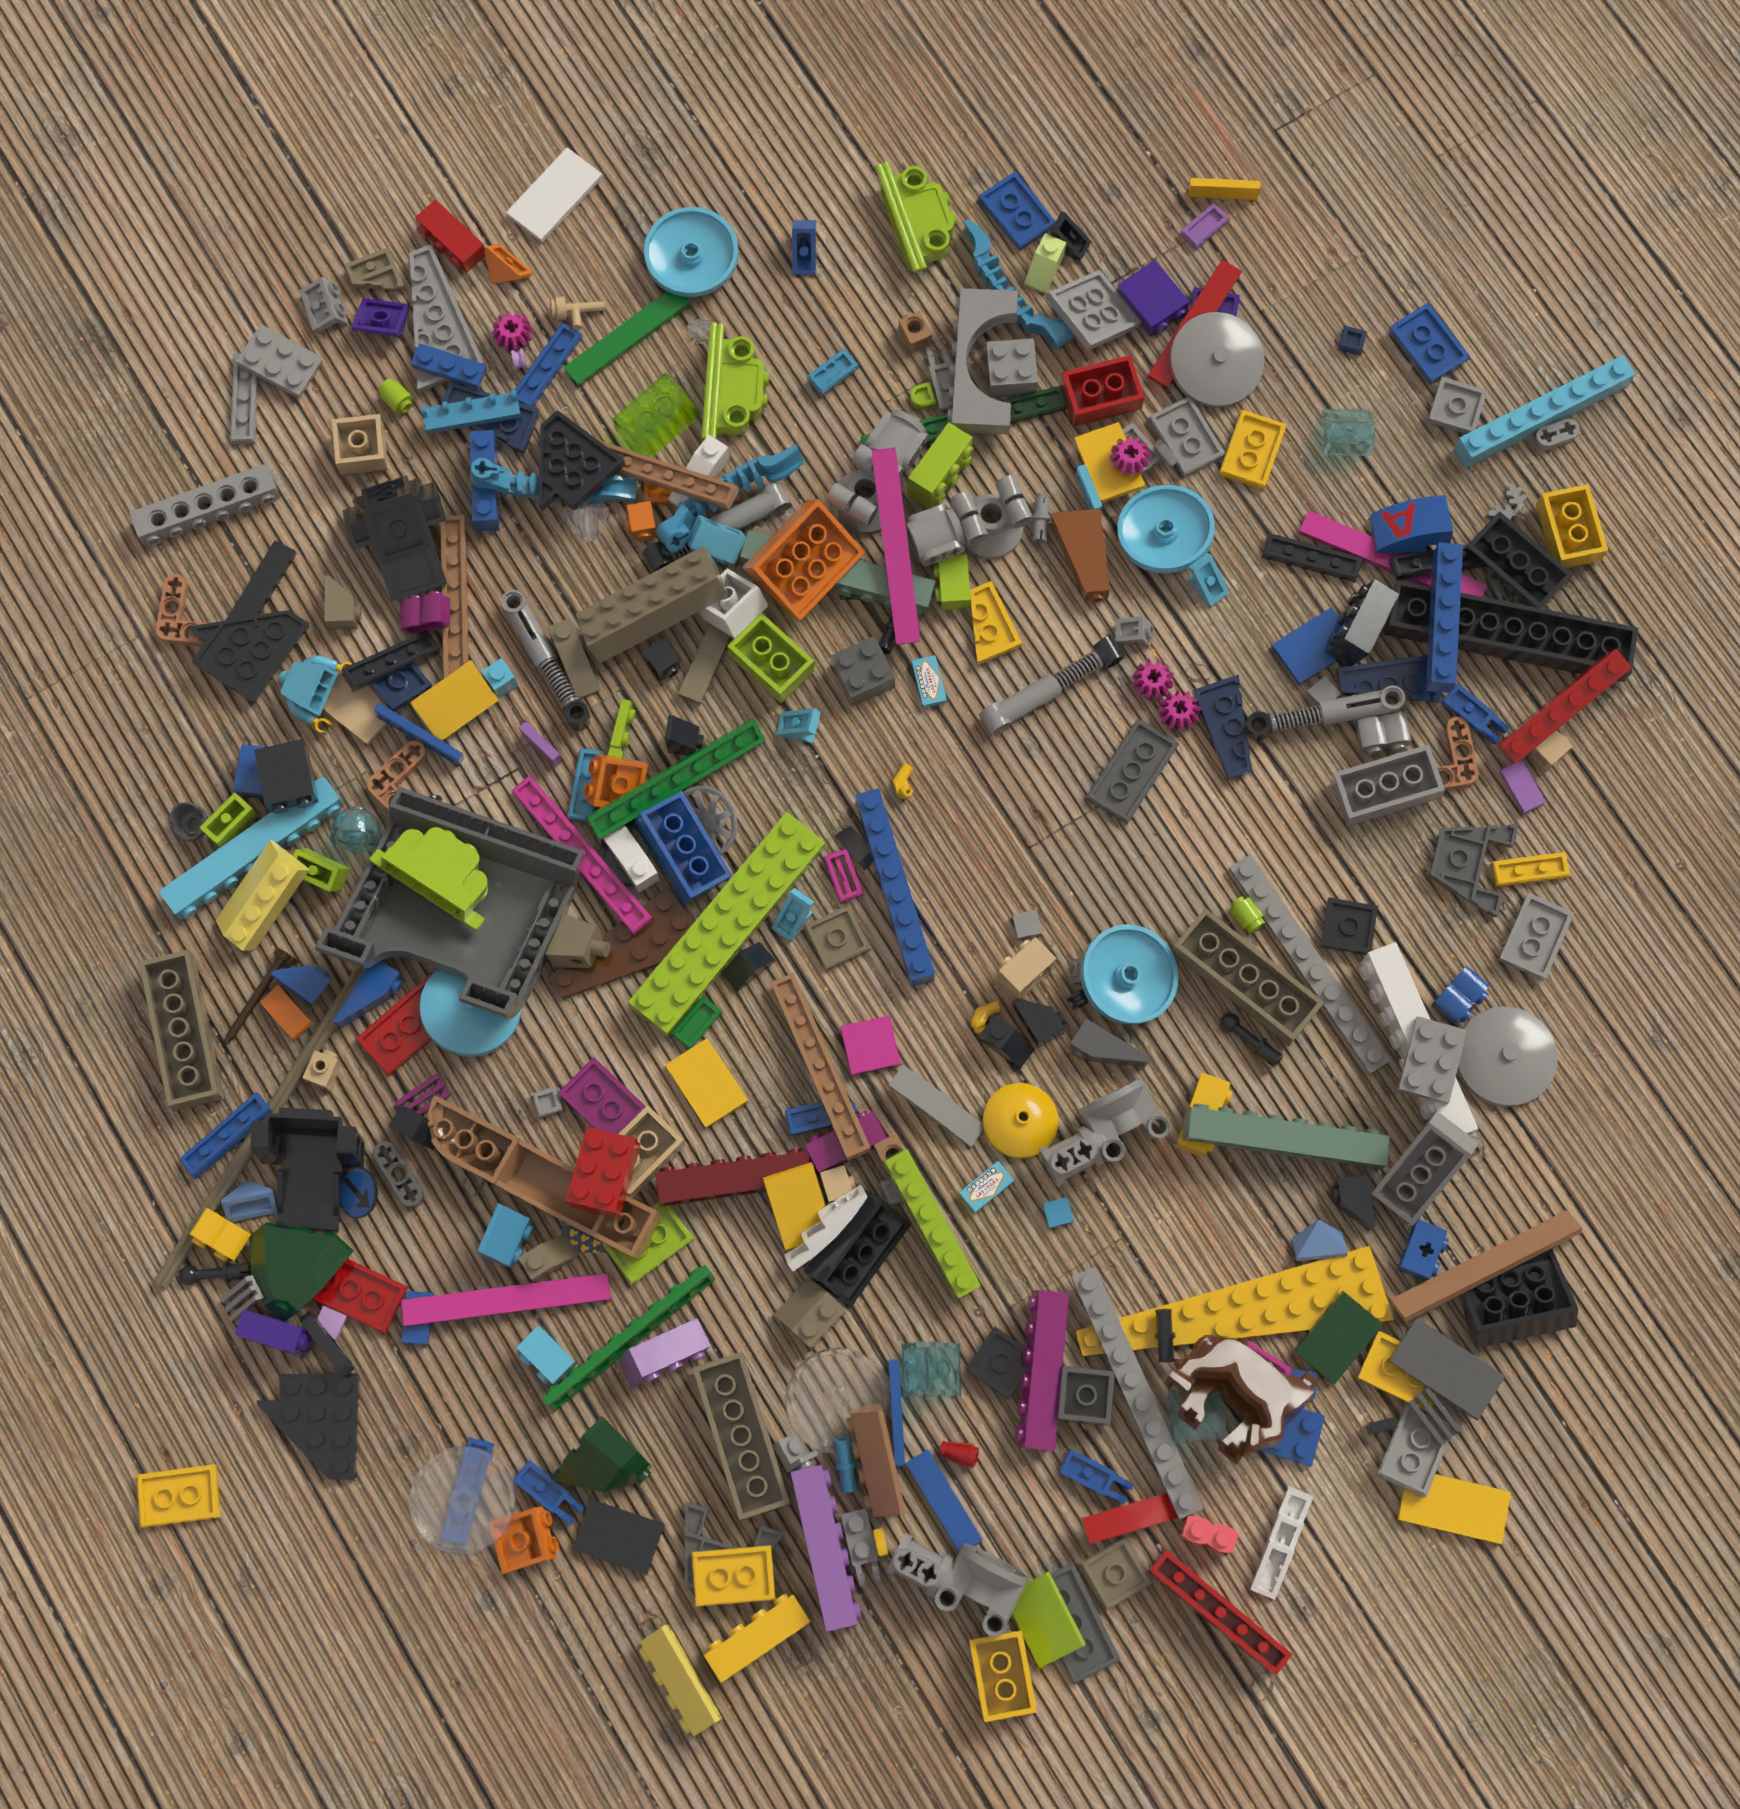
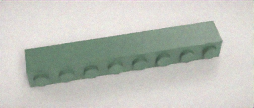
M748 530L740 555V565L744 566L771 536ZM858 560L831 588V590L837 591L842 596L850 597L851 594L861 596L860 599L865 602H880L887 608L892 609L886 567ZM912 574L917 615H927L935 580Z
M1194 1104L1193 1107L1185 1110L1182 1136L1184 1141L1376 1169L1387 1166L1389 1136L1381 1135L1380 1130L1366 1129V1132H1360L1354 1126H1341V1129L1332 1128V1123L1317 1122V1125L1308 1124V1120L1300 1118L1285 1121L1283 1116L1268 1115V1118L1258 1117V1113L1253 1111H1243V1114L1233 1113L1234 1109L1225 1107L1218 1108V1111L1210 1110L1209 1106L1205 1104Z

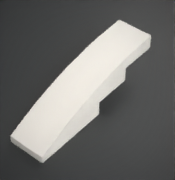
M859 1185L817 1211L821 1221L803 1231L801 1235L804 1243L784 1255L792 1272L815 1257L853 1219L867 1198L862 1185Z
M1290 1486L1287 1487L1250 1590L1274 1600L1276 1599L1295 1552L1294 1548L1304 1526V1520L1313 1500V1495Z

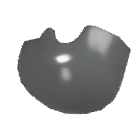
M181 802L172 808L168 822L172 825L176 836L186 841H195L204 835L199 827L208 819V815L202 807L194 803Z

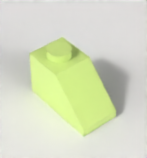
M1044 234L1034 254L1024 282L1025 286L1046 294L1065 255L1066 242Z

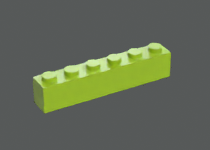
M903 1149L883 1160L882 1163L953 1295L956 1298H960L980 1287L981 1285L908 1149Z

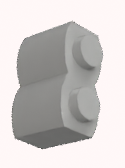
M1406 712L1361 718L1355 724L1360 753L1367 752V755H1376L1381 753L1383 749H1391L1393 752L1405 750L1406 746H1409L1411 742Z

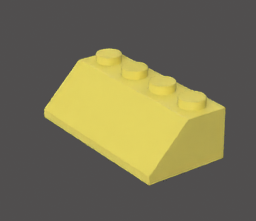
M270 840L216 919L223 936L242 951L255 950L310 869L273 840Z
M670 1625L662 1626L640 1641L642 1648L639 1651L645 1662L651 1661L656 1669L652 1674L660 1687L665 1685L669 1692L666 1699L673 1711L678 1708L683 1717L679 1722L686 1734L691 1732L693 1736H696L723 1719Z

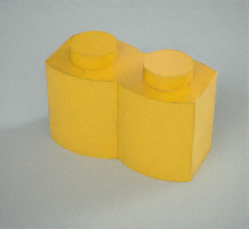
M206 1207L189 1232L193 1236L191 1242L203 1249L206 1245L215 1249L213 1255L225 1262L229 1258L235 1261L251 1235Z

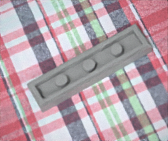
M234 353L230 442L231 444H256L258 376L237 366L236 361L241 353Z

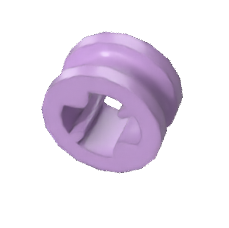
M520 348L518 352L511 350L515 372L519 368L526 370L527 365L523 348Z

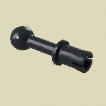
M1226 1013L1221 1017V1028L1225 1032L1236 1033L1254 1048V1055L1258 1054L1272 1067H1276L1280 1063L1283 1054L1273 1048L1266 1038L1260 1041L1240 1025V1019L1236 1014Z
M225 1262L223 1268L200 1270L195 1266L187 1265L181 1269L179 1279L187 1286H192L199 1280L224 1278L226 1283H230L231 1280L244 1279L247 1276H251V1270H249L251 1262L241 1264Z

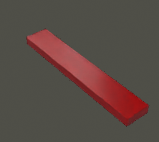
M1221 260L1147 378L1166 389L1170 387L1174 379L1170 371L1169 354L1175 336L1194 317L1219 310L1242 274L1240 269Z

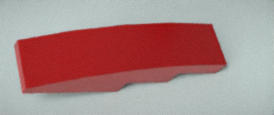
M1167 1493L1090 1515L1081 1518L1088 1543L1092 1544L1178 1517Z

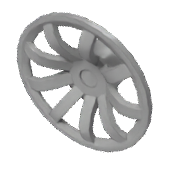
M696 786L685 790L683 794L686 798L694 793L699 810L693 807L692 809L719 854L723 855L731 847L737 833V817L734 807L723 793L712 787ZM701 792L713 794L709 807L704 804ZM719 799L726 805L728 811L722 812L716 808ZM731 817V832L724 829L725 818ZM716 833L728 838L721 849L716 841Z

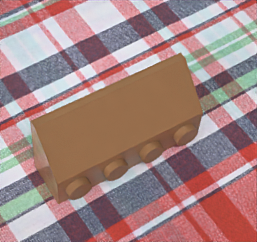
M876 1403L851 1409V1417H847L846 1420L849 1433L855 1432L857 1442L852 1443L855 1459H861L862 1468L858 1469L861 1485L866 1484L868 1494L863 1495L866 1510H872L874 1517L906 1514L881 1404Z

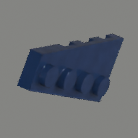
M450 381L442 402L447 401L449 404L466 401V398L471 397V400L489 397L490 393ZM519 403L521 418L476 425L482 430H494L497 439L524 455L538 421L540 409Z
M1428 655L1336 669L1339 691L1342 694L1358 695L1384 690L1388 686H1397L1403 690L1405 700L1442 702L1440 692L1426 691ZM1388 696V697H1386V698L1396 699V698L1393 697V696Z
M1239 674L1197 688L1192 692L1194 698L1197 699L1196 704L1200 707L1201 716L1228 781L1252 772L1249 744L1245 729L1246 723L1242 707V694L1240 693Z

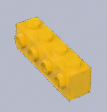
M785 1593L773 1602L774 1608L768 1612L763 1608L751 1617L752 1623L746 1627L741 1623L728 1632L731 1636L724 1642L718 1639L706 1647L708 1653L704 1657L721 1683L811 1622L794 1595L788 1597Z

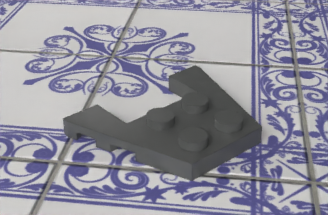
M1519 825L1441 828L1438 833L1429 877L1496 918L1499 915L1503 894L1478 888L1488 842L1513 848Z
M685 1502V1587L694 1589L692 1552L736 1549L737 1547L702 1537L701 1532L709 1509ZM760 1526L754 1547L771 1546L773 1551L783 1537V1532Z

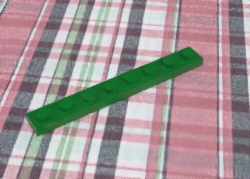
M750 719L585 818L596 838L601 839L635 819L640 812L677 794L766 740L755 719Z
M704 1265L701 1268L694 1269L688 1275V1279L681 1285L673 1286L665 1298L651 1304L648 1312L642 1317H636L621 1334L618 1333L612 1336L603 1349L594 1351L587 1358V1362L581 1367L572 1369L564 1381L551 1386L543 1397L547 1405L554 1412L557 1411L619 1360L628 1349L636 1346L715 1281V1277L707 1266Z

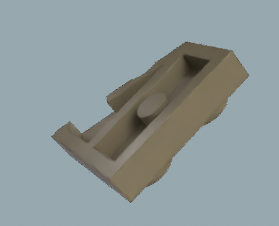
M388 247L344 264L354 288L405 290L404 283Z

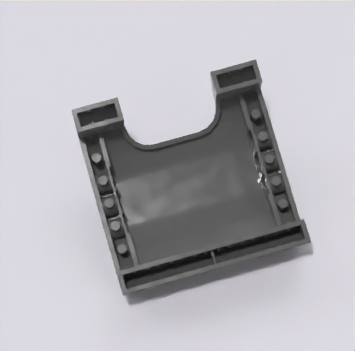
M398 787L389 804L390 823L376 850L380 849L385 853L407 830L415 829L425 835L429 829L434 827L441 828L444 831L449 830L464 844H471L479 854L478 870L486 875L488 886L486 898L478 903L473 911L484 917L485 921L475 931L369 861L334 929L325 927L315 946V950L363 968H370L379 961L389 957H404L418 961L464 979L466 984L460 994V1002L507 1019H512L520 1012L529 998L548 959L545 954L562 914L567 915L580 876L584 851Z

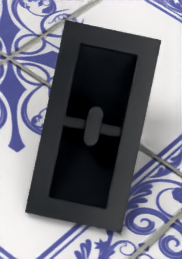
M1065 211L1060 213L1050 231V236L1066 242L1065 254L1076 260H1082L1092 242Z
M758 942L739 951L721 974L738 993L776 962V960Z
M401 1104L389 1127L412 1141L429 1149H435L430 1128L428 1127L430 1120Z

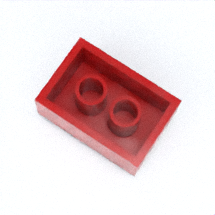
M1131 355L1062 372L1060 385L1074 427L1141 410L1145 397Z
M586 1127L565 1200L567 1204L572 1208L620 1219L641 1146L637 1139Z

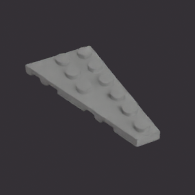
M430 244L410 252L415 349L417 350L419 343L484 364L432 245ZM417 370V390L419 393L451 381Z

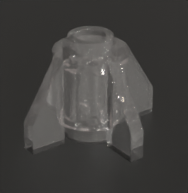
M598 504L579 506L576 510H572L570 507H563V516L575 536L581 538V542L595 541V537L600 536L609 518V507H598Z

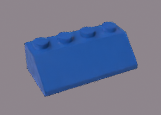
M682 791L640 812L634 821L685 906L706 895L733 876Z

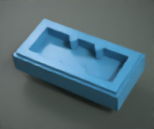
M842 349L807 376V380L823 396L857 371L859 365L845 349Z

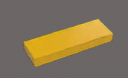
M1190 178L1188 197L1258 200L1261 181Z
M1566 852L1493 861L1491 863L1495 887L1563 879L1570 876Z

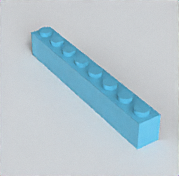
M1624 355L1460 437L1454 450L1467 469L1536 434L1539 428L1563 420L1628 387L1636 374Z
M322 776L315 781L318 802H314L306 808H299L298 806L288 808V811L284 813H269L158 892L180 920L190 918L203 904H209L216 900L220 892L236 886L239 882L238 880L249 872L270 840H273L282 848L287 845L292 846L300 840V836L304 833L317 829L321 821L327 817L331 818L337 815L344 804L325 777Z

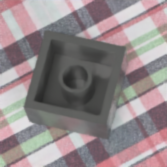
M875 636L830 655L831 667L851 707L895 688L896 678Z
M1062 1366L1058 1421L1109 1426L1111 1424L1115 1371Z

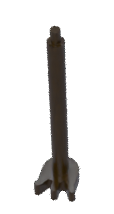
M278 947L275 949L273 954L278 957L226 1035L228 1036L224 1040L226 1044L232 1038H235L274 979L271 976L272 972L279 970L284 962L297 967L300 963L299 960Z

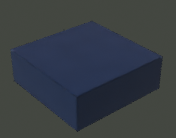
M1344 325L1338 350L1361 356L1367 331Z

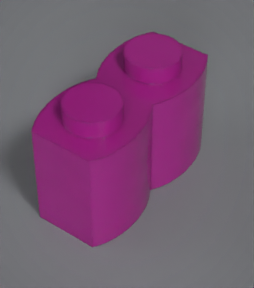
M430 591L428 595L422 597L412 595L400 602V630L408 634H420L427 630H441L450 626V598L444 596L442 592Z

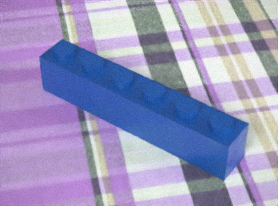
M1438 542L1433 552L1426 691L1451 693L1456 685L1463 544Z

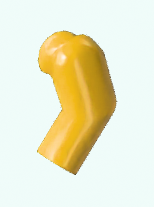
M997 1000L980 1006L975 1010L971 1019V1027H973L975 1033H982L989 1016L1001 1012Z

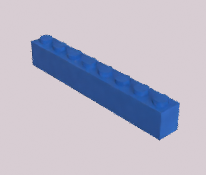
M878 788L856 794L855 804L910 987L935 981V971L880 790Z

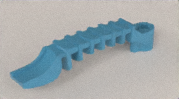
M969 219L964 221L965 229L963 233L974 248L972 264L976 268V274L981 276L983 284L988 286L990 290H1006L1009 283L1006 277L1001 278L1003 271L998 266L1000 263L998 256L995 254L989 257L991 245L989 237ZM1012 286V287H1010V288L1007 289V290H1015V289H1014L1013 286ZM1022 296L1018 297L1016 324H1020L1023 327L1025 334L1030 332L1043 335L1054 350L1061 348L1076 338L1060 316L1052 320L1038 313L1032 317L1034 313L1032 307L1028 305L1023 308L1025 301Z
M795 444L778 454L758 456L753 461L748 460L745 465L735 467V470L731 473L723 474V477L719 480L737 485L739 489L744 487L747 493L751 492V482L755 481L758 487L762 489L764 487L762 476H765L770 482H778L799 469L804 464L798 446ZM691 497L685 502H679V508L675 515L658 526L657 536L668 550L674 552L682 549L686 544V540L692 536L691 529L695 523V517L698 515L706 517L705 510L708 508L714 513L717 511L715 505Z
M477 458L472 462L470 481L475 487L494 489L503 493L504 496L509 494L516 495L519 498L521 496L530 497V499L539 498V478H537L536 473H532L531 477L524 476L523 471H519L518 475H512L510 468L493 464L486 458ZM613 476L589 497L584 504H600L607 501L636 502L637 481L631 478Z

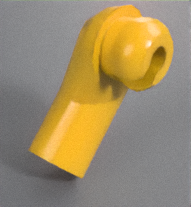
M906 763L902 764L892 781L896 795L901 799H907L913 794V789L910 788L907 781L913 768Z

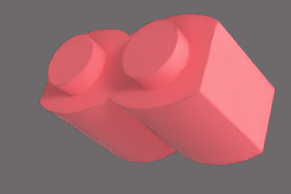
M1188 1516L1184 1518L1179 1536L1190 1544H1204L1216 1553L1226 1554L1234 1551L1238 1533L1226 1525H1213L1203 1517Z

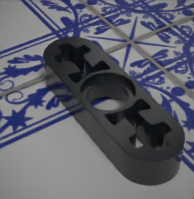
M310 1310L299 1318L307 1332L344 1377L356 1369Z

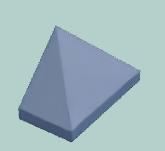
M250 1180L245 1181L221 1200L226 1219L230 1222L278 1212L273 1190Z
M1317 1220L1292 1237L1296 1261L1344 1257L1348 1254L1343 1233L1321 1220Z

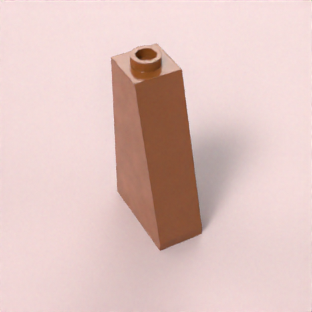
M1100 509L1052 513L1051 528L1084 601L1090 600L1097 603L1108 599L1110 586Z

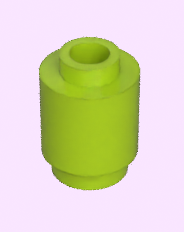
M387 379L378 388L380 398L396 414L406 413L411 409L413 396L398 381Z
M1241 896L1231 904L1232 909L1229 912L1243 931L1246 930L1249 934H1252L1265 924V921L1262 919L1264 917L1250 897L1244 899Z

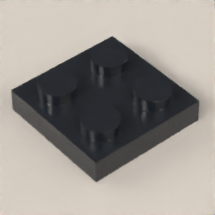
M1329 897L1326 904L1320 947L1367 955L1368 952L1372 951L1378 906Z
M994 1327L965 1370L1006 1399H1009L1020 1383L1022 1373H1025L1026 1365L1022 1360L1025 1347L997 1327Z

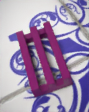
M436 1073L394 1103L399 1108L401 1104H406L436 1082L438 1085L406 1107L410 1109L415 1108L441 1089L443 1093L438 1097L443 1100L450 1097L451 1093ZM431 1101L416 1112L421 1115L427 1113Z

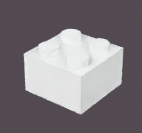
M727 568L721 574L729 596L699 612L705 621L731 637L736 638L768 607V604L758 586Z

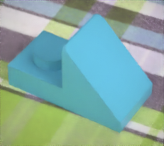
M1205 553L1188 566L1192 574L1188 579L1189 584L1210 607L1229 593L1212 555Z
M814 708L781 712L776 735L792 740L813 743L821 712Z
M794 888L790 891L771 929L792 942L813 913L811 908L815 902Z

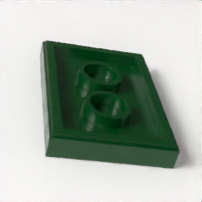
M1341 1291L1293 1351L1335 1385L1383 1324L1348 1294Z

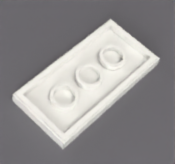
M567 147L509 208L506 215L543 243L600 182L603 175Z

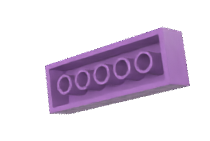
M822 1465L793 1471L791 1476L826 1632L858 1625L857 1619L862 1617L859 1603H853L851 1593L856 1592L852 1575L847 1576L845 1566L850 1565L847 1550H841L839 1540L844 1539L840 1522L835 1523L833 1514L838 1513L835 1497H829L827 1488L832 1487L829 1471H823Z

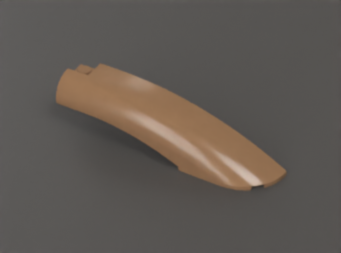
M434 1095L428 1112V1120H430L428 1127L430 1128L434 1146L446 1159L633 1258H639L648 1249L653 1241L651 1236L663 1216L658 1211L629 1196H626L620 1219L570 1207L565 1200L575 1168Z

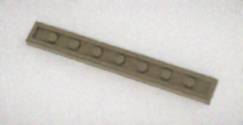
M756 525L753 528V532L771 537L775 534ZM739 559L734 573L756 585V582L740 565ZM709 624L678 692L679 697L701 705L732 638L730 635Z

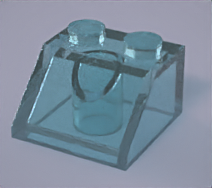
M1322 410L1323 455H1371L1375 446V422L1371 410Z
M930 1341L902 1344L903 1396H961L960 1344Z
M1180 1390L1167 1391L1170 1431L1174 1444L1222 1441L1227 1437L1225 1411L1220 1391L1206 1397L1204 1402L1205 1415L1196 1430L1177 1415L1181 1405L1187 1400L1189 1391L1184 1400L1178 1396L1181 1392Z

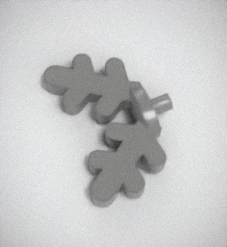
M1510 483L1508 485L1509 491L1506 492L1505 496L1512 499L1505 505L1504 510L1499 505L1495 506V510L1488 512V517L1493 518L1499 511L1509 520L1516 518L1518 514L1524 516L1526 512L1522 508L1524 507L1527 495L1523 494L1520 497L1522 487L1516 488L1514 483ZM1510 506H1516V508L1512 510Z

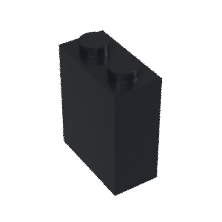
M303 739L254 750L264 803L270 813H284L288 811V808L297 806L299 808H306L319 801L308 746Z

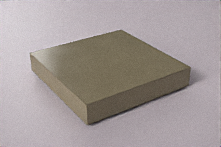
M849 905L804 925L825 971L871 950Z
M1126 1537L1080 1563L1106 1610L1152 1584Z

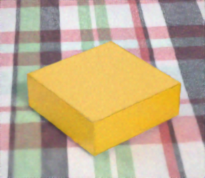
M883 1528L875 1529L873 1537L877 1555L879 1557L887 1556L888 1550Z

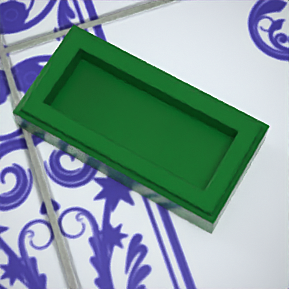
M702 996L670 1034L689 1050L697 1044L722 1015V1011Z

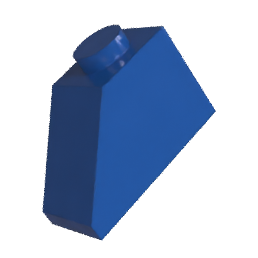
M793 220L792 274L816 275V220Z
M308 965L274 970L271 974L274 979L311 1006L331 981L327 978L329 973L318 965L315 968Z

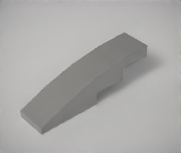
M904 1065L901 1066L888 1084L889 1088L930 1117L931 1121L969 1147L973 1146L984 1130L981 1122Z

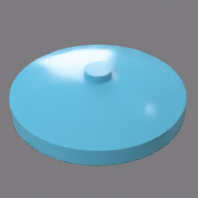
M699 207L679 208L663 215L650 228L644 244L645 263L650 276L666 291L684 297L707 295L721 288L733 275L738 262L737 238L729 223L717 213Z
M1159 485L1139 492L1126 503L1118 519V539L1124 554L1134 564L1151 572L1174 573L1188 569L1189 565L1209 551L1214 539V517L1209 505L1197 493L1181 486Z
M1126 924L1111 927L1100 933L1090 942L1082 957L1080 978L1088 1001L1101 1015L1120 1024L1137 1025L1158 1017L1172 1003L1178 987V967L1171 949L1162 938L1147 928Z
M438 969L426 982L420 999L422 1024L431 1040L443 1050L464 1057L486 1055L502 1047L516 1031L521 1017V1010L514 1018L507 1019L459 1001V997L466 981L457 975Z

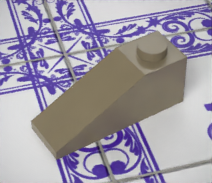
M571 618L549 626L550 637L577 697L582 699L599 692L600 688Z

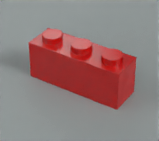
M436 199L415 217L418 225L416 229L423 238H429L433 241L432 244L435 249L441 254L445 253L455 268H461L467 273L485 257L484 244Z

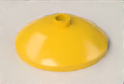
M1013 1083L998 1089L986 1103L983 1112V1129L992 1146L1002 1154L1013 1158H1030L1039 1154V1148L1043 1146L1048 1148L1054 1140L1058 1130V1113L1053 1101L1043 1090L1031 1084ZM1020 1113L1026 1114V1121H1021L1019 1119Z

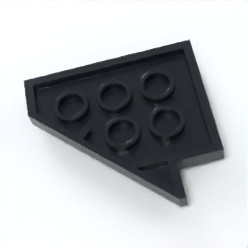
M558 410L540 425L539 506L544 511L558 498L575 511L626 465L623 458Z
M286 610L190 626L189 632L205 642L193 658L192 663L254 704L307 631L310 623L292 611Z
M341 1373L280 1374L279 1400H257V1405L328 1479H356L360 1374L350 1373L346 1377Z

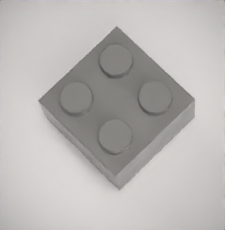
M1034 339L986 342L985 355L990 398L1020 396L1037 391L1038 375Z

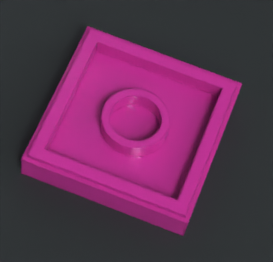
M890 1016L841 1026L851 1076L901 1065Z

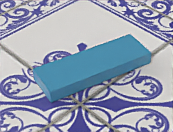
M580 748L567 816L568 820L588 823L585 817L595 811L596 806L586 802L587 798L584 797V788L587 783L590 784L592 774L588 770L590 760H595V754L605 755L604 751Z

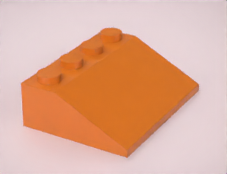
M808 499L742 568L758 586L798 621H801L864 555L865 551L819 499Z

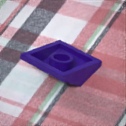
M363 298L351 329L352 331L399 337L405 332L409 304Z

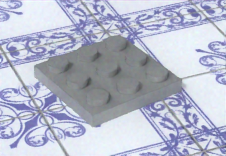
M1101 270L1048 292L1045 297L1087 351L1139 328L1142 323Z

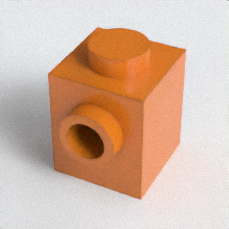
M651 501L627 505L629 518L625 519L627 533L632 532L633 540L649 541L653 537H657Z

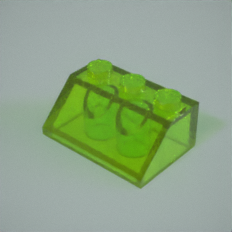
M665 372L614 416L613 422L615 430L638 453L653 457L694 422L700 414L683 389Z

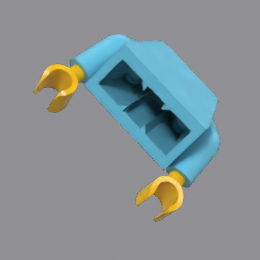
M317 655L305 659L303 662H294L289 672L283 671L279 675V682L283 685L281 694L287 697L286 703L292 715L309 725L311 723L314 724L318 732L327 734V732L321 730L320 725L322 722H326L329 725H332V723L324 718L318 719L315 715L320 716L338 675L335 670L341 673V669L351 665V663L344 662L338 664L336 660Z

